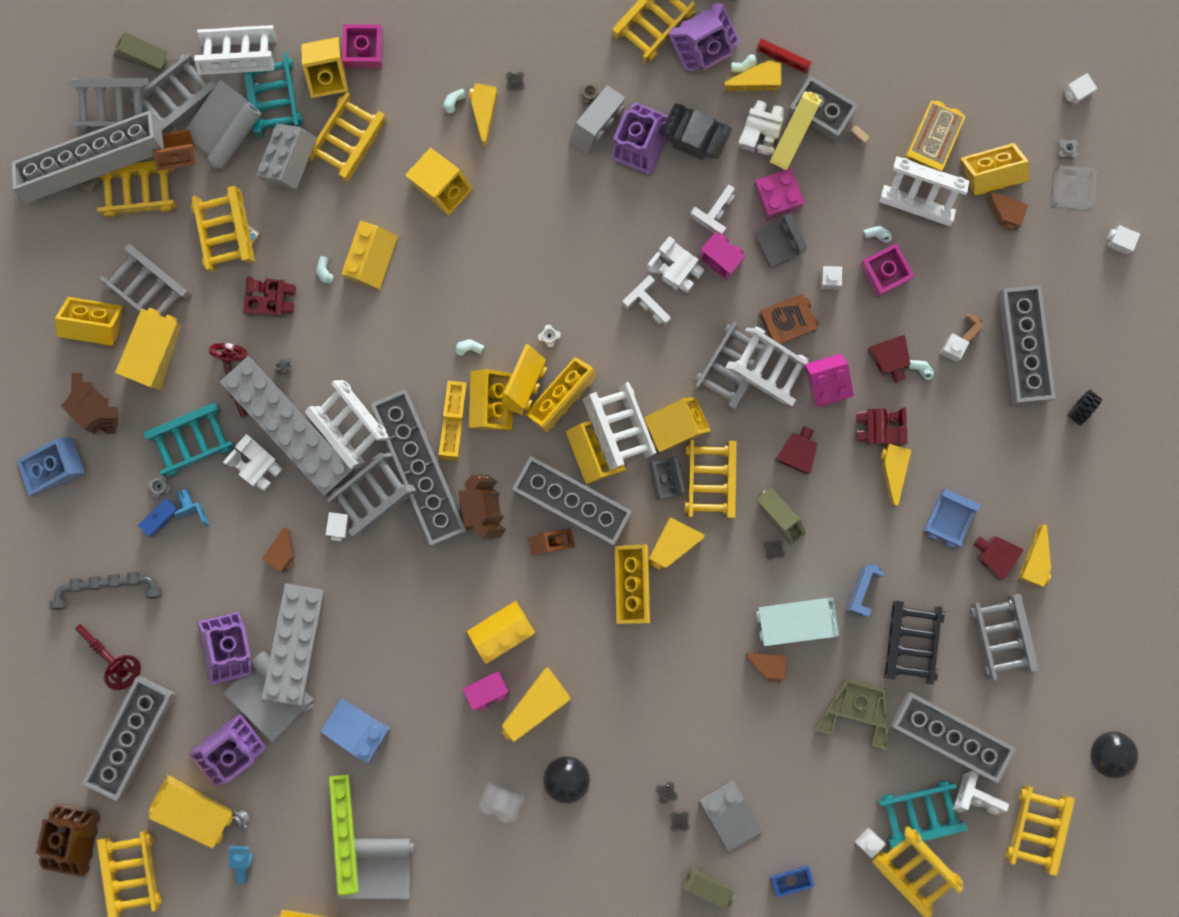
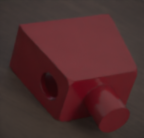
M905 335L868 348V353L882 376L891 373L895 383L906 380L902 369L910 366V358Z
M803 426L800 435L792 433L774 461L809 475L817 448V443L810 440L814 430Z
M979 536L973 544L974 547L982 551L977 560L999 581L1005 579L1024 551L1021 547L997 536L991 537L988 542Z

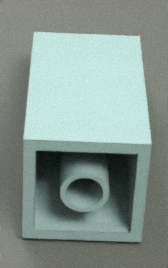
M834 597L759 607V611H757L758 623H761L762 631L759 633L760 640L764 642V646L839 636Z

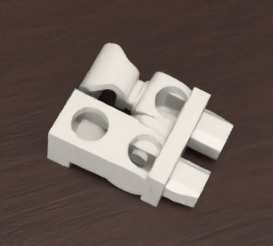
M757 101L754 108L750 109L738 143L739 148L755 152L757 148L758 153L773 156L774 140L779 139L783 126V107L774 106L772 113L765 112L767 103ZM763 134L765 136L764 144L757 147L760 135Z
M670 236L647 264V270L650 273L662 274V280L672 286L676 291L681 289L686 293L694 286V283L688 279V276L691 274L699 279L705 271L698 264L699 259L680 247ZM660 257L670 263L671 266L668 267L665 263L662 265Z
M248 434L241 439L235 448L247 456L250 461L245 463L242 460L241 454L234 449L223 462L225 465L237 468L240 471L238 475L252 486H257L264 491L271 484L264 477L269 471L277 477L283 470L277 463L278 460Z

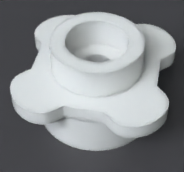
M546 325L542 333L538 335V339L544 341L548 347H553L554 342L561 337L559 331H555L551 325Z

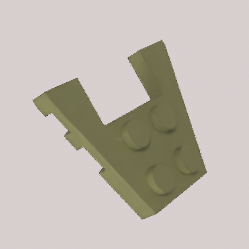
M846 678L814 730L832 735L837 715L875 726L870 746L889 751L885 689Z

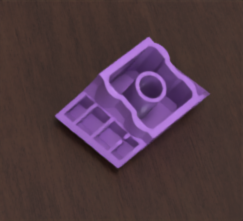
M713 4L711 10H702L699 15L690 20L683 21L680 27L671 28L669 37L685 71H695L700 67L704 70L731 56L733 54L732 50L737 47L740 41L724 4Z
M637 102L630 107L629 111L625 110L613 138L615 144L612 149V159L646 174L654 172L655 162L660 159L662 148L666 140H668L660 133L668 115Z
M239 612L199 621L198 632L200 634L210 685L252 675L251 654L245 626L242 624Z
M240 713L234 715L229 722L224 723L215 733L205 738L200 745L195 746L189 753V756L215 788L225 782L229 783L254 763V759L261 754L266 746Z

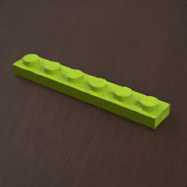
M349 774L329 777L338 895L359 894Z

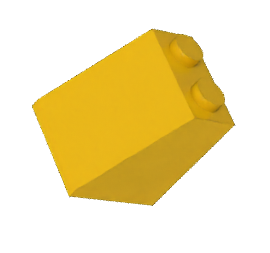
M339 37L301 44L302 66L311 98L347 92L348 85L345 67L342 62Z
M429 148L405 175L414 187L448 216L474 189L460 169L432 148Z
M696 397L683 398L644 417L647 430L651 432L652 441L659 452L667 451L711 432Z
M670 517L648 558V561L651 562L650 566L659 571L661 568L666 569L700 542L705 535Z

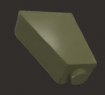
M126 32L119 38L113 52L115 57L157 72L161 68L165 69L169 60L166 57L167 51Z
M772 488L760 493L756 499L759 507L790 545L806 534L800 518Z
M690 867L682 883L685 891L723 909H726L727 905L731 906L735 898L732 888Z

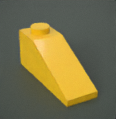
M773 60L761 63L725 81L723 91H779L781 87V63H776Z
M475 83L474 89H470L469 100L472 103L482 144L487 147L498 90L497 87Z
M889 444L886 448L882 449L880 459L883 460L882 468L891 506L896 507L899 505L912 450Z
M1045 524L1038 526L1018 579L1038 587L1047 585L1051 578V574H1049L1051 562L1048 529Z

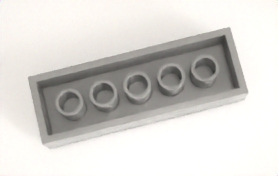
M1041 285L1002 289L998 293L1012 405L1052 401L1056 399Z
M532 456L529 457L512 488V491L612 546L615 545L632 513L626 507Z
M285 583L262 702L302 708L324 590Z
M143 676L136 677L82 784L115 801L122 800L177 693Z
M906 692L889 725L893 729L995 783H999L1016 749L911 692Z

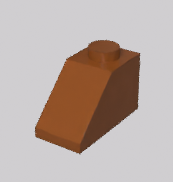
M992 192L988 196L987 202L998 224L1003 225V228L1007 230H1017L1023 222L1028 205Z
M285 527L262 558V560L282 573L285 570L288 572L294 564L292 560L295 558L291 530Z
M571 528L528 537L532 556L575 547Z
M746 653V658L764 678H769V682L780 683L781 679H786L787 656Z

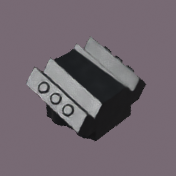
M674 104L660 133L672 142L673 148L703 160L704 157L719 158L733 129L727 124L719 123L714 118L694 109H687L682 104Z

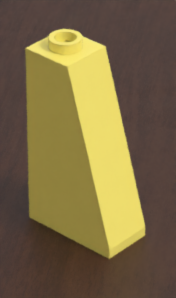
M804 92L770 163L785 170L788 169L822 101L817 94Z

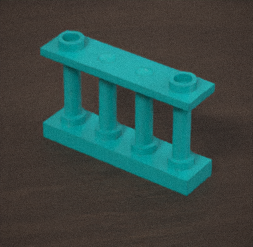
M282 53L284 62L274 63V70H272L285 69L287 80L258 84L255 83L254 76L272 71L243 72L248 102L260 112L266 109L289 105L292 107L293 116L271 120L261 119L260 116L253 126V133L257 138L264 137L263 131L266 128L275 127L276 123L283 125L294 123L295 127H301L300 124H303L302 113H298L291 70H294L292 58L289 59L287 53ZM288 87L290 98L267 102L258 101L257 94H260V92Z
M211 403L143 432L146 440L156 443L166 467L159 471L160 475L167 476L168 478L173 477L181 469L221 453V455L232 451L231 448L235 447V443L232 441L226 442L216 418L217 413L221 412L217 403ZM205 418L209 420L219 443V446L210 450L198 425L200 424L199 421ZM186 426L191 427L201 450L200 454L193 457L190 456L181 434V428ZM170 433L174 436L184 460L173 465L163 441L164 436Z
M945 780L938 782V786L893 796V794L881 796L882 799L877 800V804L886 806L892 830L891 838L887 839L888 847L893 849L906 839L899 830L893 803L900 801L905 802L911 830H916L921 836L922 841L967 831L966 822L960 821L959 818L957 819L956 812L953 810L954 805L950 789L957 788L956 784ZM941 791L943 793L949 817L948 824L941 825L937 821L931 797L933 793ZM923 796L930 821L929 829L922 830L919 828L912 798Z

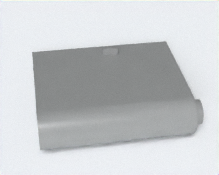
M220 79L185 130H190L192 141L209 155L207 157L209 165L215 169H223L262 114L223 79Z
M263 651L251 663L252 675L238 678L223 694L274 742L302 712L306 714L314 706L312 704L314 699L305 691L302 708L262 702L270 656Z
M355 839L359 894L339 896V899H410L411 855H414V843H411L410 839Z

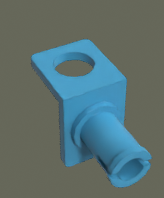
M187 489L181 490L183 494L180 491L177 492L176 495L182 508L174 512V515L182 519L198 512L202 523L207 527L210 526L203 506L198 502L192 503L189 491Z
M229 847V868L235 869V882L239 884L246 883L248 880L247 869H249L253 859V854H249L248 847Z

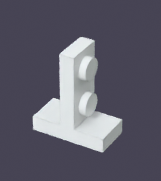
M728 184L708 215L694 207L690 213V218L712 233L724 234L726 227L715 219L719 220L725 212L722 210L726 204L730 205L733 201L735 188Z
M649 275L622 301V305L628 310L639 300L638 304L645 311L649 310L653 314L652 318L659 325L662 323L665 326L671 317L646 293L655 282Z
M969 771L963 774L953 807L954 811L959 813L966 811L971 804L976 807H983L993 815L1007 812L1008 803L975 788L978 773Z

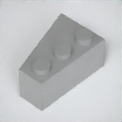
M606 86L576 122L569 143L588 155L597 141L601 139L605 130L609 129L613 124L616 115L619 116L624 110L625 106H623L625 97L609 86Z

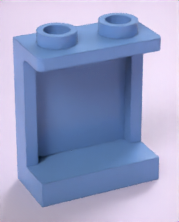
M943 489L923 532L927 533V537L932 540L938 541L940 539L945 541L944 545L952 549L962 547V541L975 512H978L980 504L948 489Z
M874 564L861 567L846 606V611L861 617L870 616L872 609L862 606L861 603L871 577H884L885 572L881 571V567Z

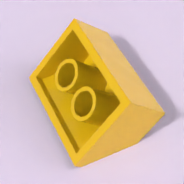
M1015 143L960 158L966 180L969 181L968 186L975 196L1029 181V161Z
M360 220L341 273L345 279L380 290L398 236L379 226Z
M67 297L55 317L56 336L113 346L119 336L124 306Z
M528 344L523 349L503 393L502 400L503 408L522 416L525 410L529 411L533 402L531 396L532 394H537L540 387L538 383L539 378H544L547 367H545L546 359Z
M488 369L471 371L469 428L479 430H513V411L502 407L503 393L513 373Z
M591 421L580 423L565 431L586 485L626 471L625 465L610 471Z
M517 601L512 602L467 630L470 639L485 664H488L536 634Z

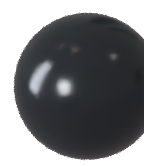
M1116 731L1106 732L1100 735L1093 743L1091 760L1100 774L1109 778H1122L1130 774L1136 767L1138 750L1133 740L1127 735Z
M570 756L559 757L553 760L546 768L543 777L544 787L548 795L555 801L573 803L586 794L590 784V775L587 767L577 758Z

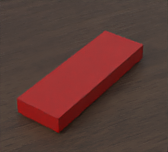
M762 38L756 49L758 52L807 74L812 63Z

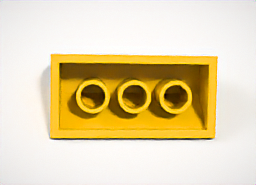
M574 357L534 402L529 411H526L525 415L537 427L548 433L549 430L554 428L556 422L567 413L571 405L580 398L586 388L593 383V380L597 377L595 369Z
M648 544L615 546L616 623H650Z

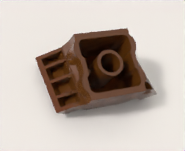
M72 373L71 393L61 407L87 432L95 434L101 429L105 434H116L118 427L117 407H108V398H104L92 386V382H83V373Z
M471 474L465 482L466 490L459 491L465 529H473L474 533L482 539L500 538L506 529L499 524L504 516L501 514L498 501L500 493L493 489L497 480L489 475Z
M55 804L50 810L48 819H43L36 854L40 856L39 863L42 869L81 877L85 876L90 870L88 861L93 856L92 848L98 833L95 825L101 819L98 811Z

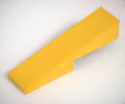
M447 382L439 460L457 462L459 460L467 388L466 382Z

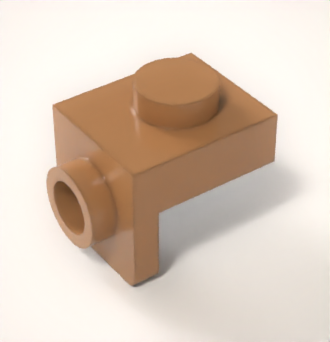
M969 313L964 320L972 327L961 338L972 344L980 336L978 332L984 325L977 315Z

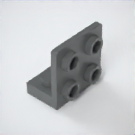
M791 213L784 216L782 221L755 233V237L770 267H774L802 254L807 249V245Z

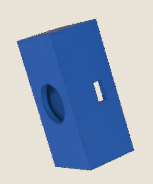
M165 498L138 527L148 537L153 538L175 517L174 512L178 511L179 508L171 500Z
M808 865L770 876L776 897L815 887ZM788 875H795L797 877L796 885H787L786 878Z

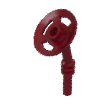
M216 343L209 347V354L223 362L225 375L232 371L231 363L247 357L246 349L235 344ZM230 395L234 399L240 417L247 416V411Z
M81 624L75 628L89 643V647L96 651L95 654H99L109 664L104 673V682L110 689L123 690L134 683L141 671L140 662L136 657L122 655L114 659L106 651L105 646L101 645L102 642H98L99 639H95ZM127 659L131 660L134 666H131ZM129 672L132 673V675L126 681L122 682V679L125 678ZM109 676L113 681H115V684L109 681Z

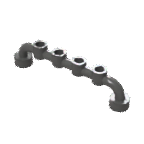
M139 572L127 573V578H120L119 574L108 575V580H101L99 576L89 577V582L82 583L81 579L69 580L70 584L60 586L56 590L53 600L49 601L50 610L65 609L66 603L65 600H61V597L66 592L98 590L101 588H115L146 583L149 586V589L146 590V598L155 599L162 597V590L157 588L153 578L139 576Z

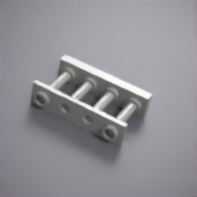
M189 53L181 55L175 64L152 81L149 86L141 90L142 107L146 111H152L161 124L162 134L169 133L172 129L177 128L198 111L216 86L213 81L206 83L191 66L195 61ZM184 70L200 87V91L195 95H191L176 77ZM169 82L186 99L185 103L180 107L176 106L162 90V87ZM155 93L171 111L170 115L166 118H161L147 101ZM132 96V98L130 99V101H131L132 104L134 105V98H133V96Z
M148 78L68 79V86L76 87L79 99L80 120L72 122V126H79V129H91V126H109L125 120L122 93L124 87H131V90H133L135 116L141 114V90H143L142 87L149 86ZM87 87H94V91H96L99 120H88ZM106 87H112V90L115 91L117 120H106L104 97Z
M128 244L125 248L129 253L127 260L109 280L103 276L100 277L104 282L103 287L110 292L113 290L138 311H141V308L144 309L163 286H170L172 288L171 294L157 309L160 312V316H163L177 298L180 299L182 296L187 300L191 296L187 290L131 244ZM139 261L143 264V270L122 292L115 284L134 263ZM154 273L158 277L156 279L157 282L138 304L129 297L148 275Z
M736 321L732 325L728 324L723 331L725 337L704 372H699L693 381L696 383L694 387L696 390L702 384L727 399L729 403L727 408L732 411L735 410L750 383L718 364L715 360L720 352L735 361H739L742 355L725 346L730 336L745 345H748L751 340L734 329L738 323ZM757 343L754 350L758 356L755 361L752 359L751 361L748 360L746 364L748 370L752 371L755 369L767 346L766 344ZM710 368L737 383L736 385L739 388L736 393H730L705 378Z
M379 453L374 456L372 463L345 485L334 489L331 492L332 495L327 499L328 502L339 501L352 520L353 527L348 530L352 537L362 535L416 491L412 484H401L386 463L392 457L391 453ZM379 467L395 488V493L391 496L386 495L372 474ZM365 478L381 500V504L377 508L372 506L358 485ZM353 490L367 511V516L363 519L358 517L345 498V495Z
M1021 594L1009 595L1010 600L1008 602L980 608L979 603L971 604L970 613L972 619L976 621L986 663L984 665V672L986 677L989 676V680H996L997 672L1024 667L1030 672L1039 670ZM1006 610L1013 612L1014 619L1010 622L987 627L984 625L983 615ZM1010 629L1017 630L1019 637L1017 640L989 646L987 634ZM1015 648L1022 649L1023 657L1020 660L994 665L992 653Z

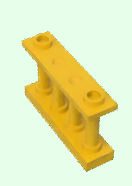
M638 0L612 28V36L617 40L621 36L628 38L645 53L642 62L646 64L657 56L659 48L669 39L671 28L679 27L686 19L690 20L693 17L696 3L692 1L686 7L679 0H668L682 12L676 20H673L655 4L654 0ZM645 9H650L670 27L663 34L660 33L642 17V12ZM633 22L641 25L657 39L651 47H648L630 31L629 27Z
M348 92L338 99L336 109L317 137L309 156V160L312 162L317 156L339 169L340 178L347 183L387 121L385 114L380 111L376 115H371L350 103L352 98ZM347 109L368 121L369 126L367 130L361 131L341 119L340 117ZM335 125L357 136L358 140H360L357 146L352 147L331 135L330 133ZM327 140L349 153L350 157L346 162L342 163L320 149Z
M155 161L137 162L98 176L103 181L105 207H98L97 211L106 218H112L116 216L115 214L154 210H160L161 212L172 211L173 208H177V204L174 200H169L167 175L169 172H174V168L157 171ZM157 173L160 175L162 201L150 202L148 177L150 174ZM139 175L141 177L143 203L132 204L130 178L131 176ZM115 177L122 179L124 205L113 206L111 180Z
M236 186L227 187L228 194L226 196L202 202V199L196 196H192L193 203H191V209L196 217L203 252L202 264L206 270L212 273L216 272L215 264L238 258L248 264L255 262L241 189ZM228 203L231 205L232 212L229 215L206 220L205 209ZM229 222L234 223L235 230L233 233L214 238L209 237V227ZM233 240L238 241L239 248L237 251L213 257L211 246Z
M690 440L689 444H686V456H689L688 502H685L684 512L688 513V518L693 517V511L723 512V514H726V519L735 518L737 441H728V445H724V447L694 446V440ZM694 454L724 455V457H727V464H724V466H695ZM694 473L724 474V476H727V484L693 485ZM693 492L723 493V495H727V500L723 504H693Z
M1024 785V789H1021L1019 793V800L1021 802L1011 844L1006 849L1005 857L1007 862L1014 865L1016 858L1043 865L1045 872L1057 876L1075 798L1062 795V798L1059 800L1033 794V787ZM1030 801L1057 808L1059 810L1057 818L1051 819L1028 813ZM1025 820L1052 827L1054 829L1053 837L1049 839L1023 832ZM1021 839L1048 846V849H1050L1048 856L1044 858L1018 851Z
M907 826L904 833L906 839L887 854L879 851L872 858V863L924 917H930L933 912L932 903L951 888H954L959 894L962 892V879L957 873L953 874L921 840V836L916 830L912 831ZM910 845H913L920 852L901 868H896L892 864V860ZM926 859L933 868L915 882H910L906 878V874ZM940 873L947 882L928 897L923 896L919 889Z
M148 830L139 832L140 838L114 843L110 841V837L97 840L108 917H119L124 909L151 905V911H156L162 904L161 894L157 890L151 851L153 839ZM142 846V858L120 862L113 861L112 853H114V850ZM145 865L146 877L121 882L116 880L115 872L117 870ZM148 885L149 897L123 902L119 900L118 892L120 890Z

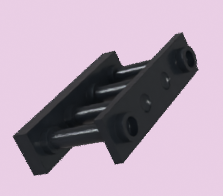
M893 601L884 678L895 679V675L904 674L926 677L927 684H934V681H937L938 669H936L940 626L945 618V612L942 611L943 607L937 606L935 611L931 612L908 609L904 606L903 601ZM910 616L932 619L933 629L932 631L904 628V625H901L902 617ZM906 635L931 639L930 650L902 647L899 644L900 637ZM901 655L929 658L928 670L900 666L897 664V658Z

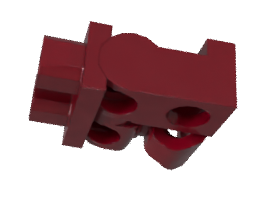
M247 276L246 295H244L243 313L246 316L284 317V314H294L295 304L293 302H285V297L296 295L295 285L286 283L285 280L265 279V282H261L251 276ZM252 292H263L264 297L252 296Z
M903 407L896 413L888 412L886 408L867 409L865 412L856 413V424H867V431H857V442L867 443V445L891 444L906 446L908 444L906 407ZM888 422L895 423L899 427H887Z

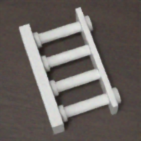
M273 25L198 30L201 47H204L203 55H195L194 59L198 75L274 70L272 53L268 51V43L276 42ZM261 43L260 51L249 52V44ZM242 44L241 53H230L231 45ZM212 46H223L222 54H211Z
M897 156L893 171L897 172L891 187L884 185L879 202L951 227L956 212L952 207L959 193L967 194L969 181ZM904 174L915 178L909 193L898 190ZM922 181L933 184L927 199L916 196ZM940 187L952 190L945 206L934 202Z
M756 326L755 328L747 327L745 331L751 334L752 338L742 357L737 362L729 361L725 368L782 404L793 406L796 399L790 396V391L802 368H805V364L809 363V359L800 354L796 355L766 336L763 329ZM760 340L767 346L755 369L750 371L747 369L746 364ZM773 350H776L782 355L769 379L764 380L761 378V372ZM790 359L796 365L784 388L779 389L776 387V381L787 360Z
M335 380L331 384L336 391L321 407H308L305 413L350 469L361 468L365 464L361 454L375 440H387L389 436L385 428L378 424L352 392L350 385L346 381ZM342 397L348 405L331 421L327 416V411ZM354 411L359 420L345 435H342L338 430V426ZM365 425L371 434L354 450L350 445V439Z
M629 382L620 386L618 393L599 398L595 392L582 399L610 471L624 465L623 459L643 453L646 459L656 454L654 443L651 440L634 397V390ZM623 400L626 410L609 416L605 415L602 408L603 405ZM629 417L633 428L613 434L609 423ZM636 435L640 446L620 452L616 441Z

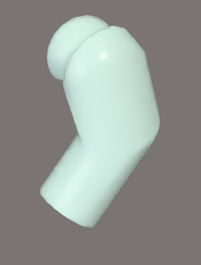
M748 55L742 64L732 62L731 72L743 73L757 65L756 56Z
M463 89L447 95L443 103L446 113H453L456 101L466 98Z
M882 226L863 230L865 239L876 237L885 243L890 242L892 239L891 233Z
M320 256L316 274L321 282L330 284L334 276L329 274L326 269L329 258Z
M468 339L459 342L456 345L455 352L459 356H463L469 350L481 354L484 346Z
M910 360L908 369L918 370L926 380L933 378L934 371L928 362Z

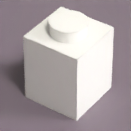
M1088 73L1068 84L1064 89V95L1074 106L1092 95L1098 88Z
M1119 225L1114 230H1110L1107 236V240H1109L1107 247L1129 255L1134 251L1140 234Z
M823 266L820 270V290H839L842 286V267Z
M952 333L948 336L939 354L957 362L962 358L969 342Z
M329 512L326 536H330V540L342 542V538L347 539L350 517L347 514Z
M869 828L855 841L871 858L885 846V843Z

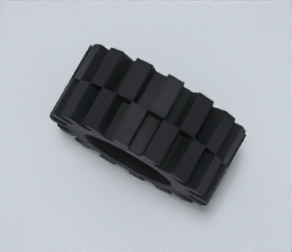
M1088 390L1069 411L1068 417L1081 426L1096 411L1102 402V398L1093 391Z

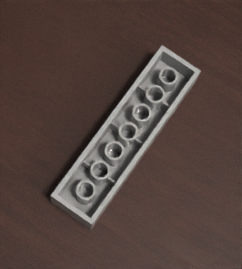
M149 110L13 161V190L26 204L154 156L153 150L164 149L161 124L152 111Z
M247 356L220 381L224 388L324 496L330 494L355 471L347 466L331 444L252 358Z
M407 389L371 403L378 423L385 428L389 436L386 442L404 485L412 484L416 489L410 495V499L430 546L433 547L468 532L465 529L463 519Z

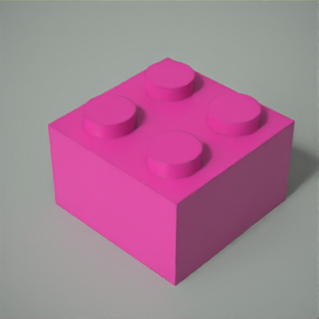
M343 24L342 62L345 68H383V30L380 24Z
M792 168L755 181L754 188L766 220L801 209L805 203Z
M715 232L701 248L698 258L728 281L742 265L745 258L744 252L735 245L733 247L728 243L729 240L726 236Z
M897 243L864 259L860 264L877 298L908 283L915 277Z
M842 354L805 364L811 398L817 407L854 396L849 366Z
M500 671L463 688L472 710L477 708L478 712L489 707V702L494 699L497 703L507 698L506 694L510 692Z

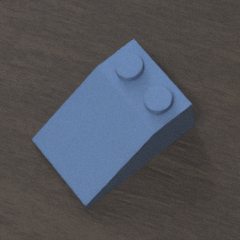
M56 438L17 460L29 496L69 482L85 473L73 438Z
M341 698L322 728L321 733L368 764L391 728Z

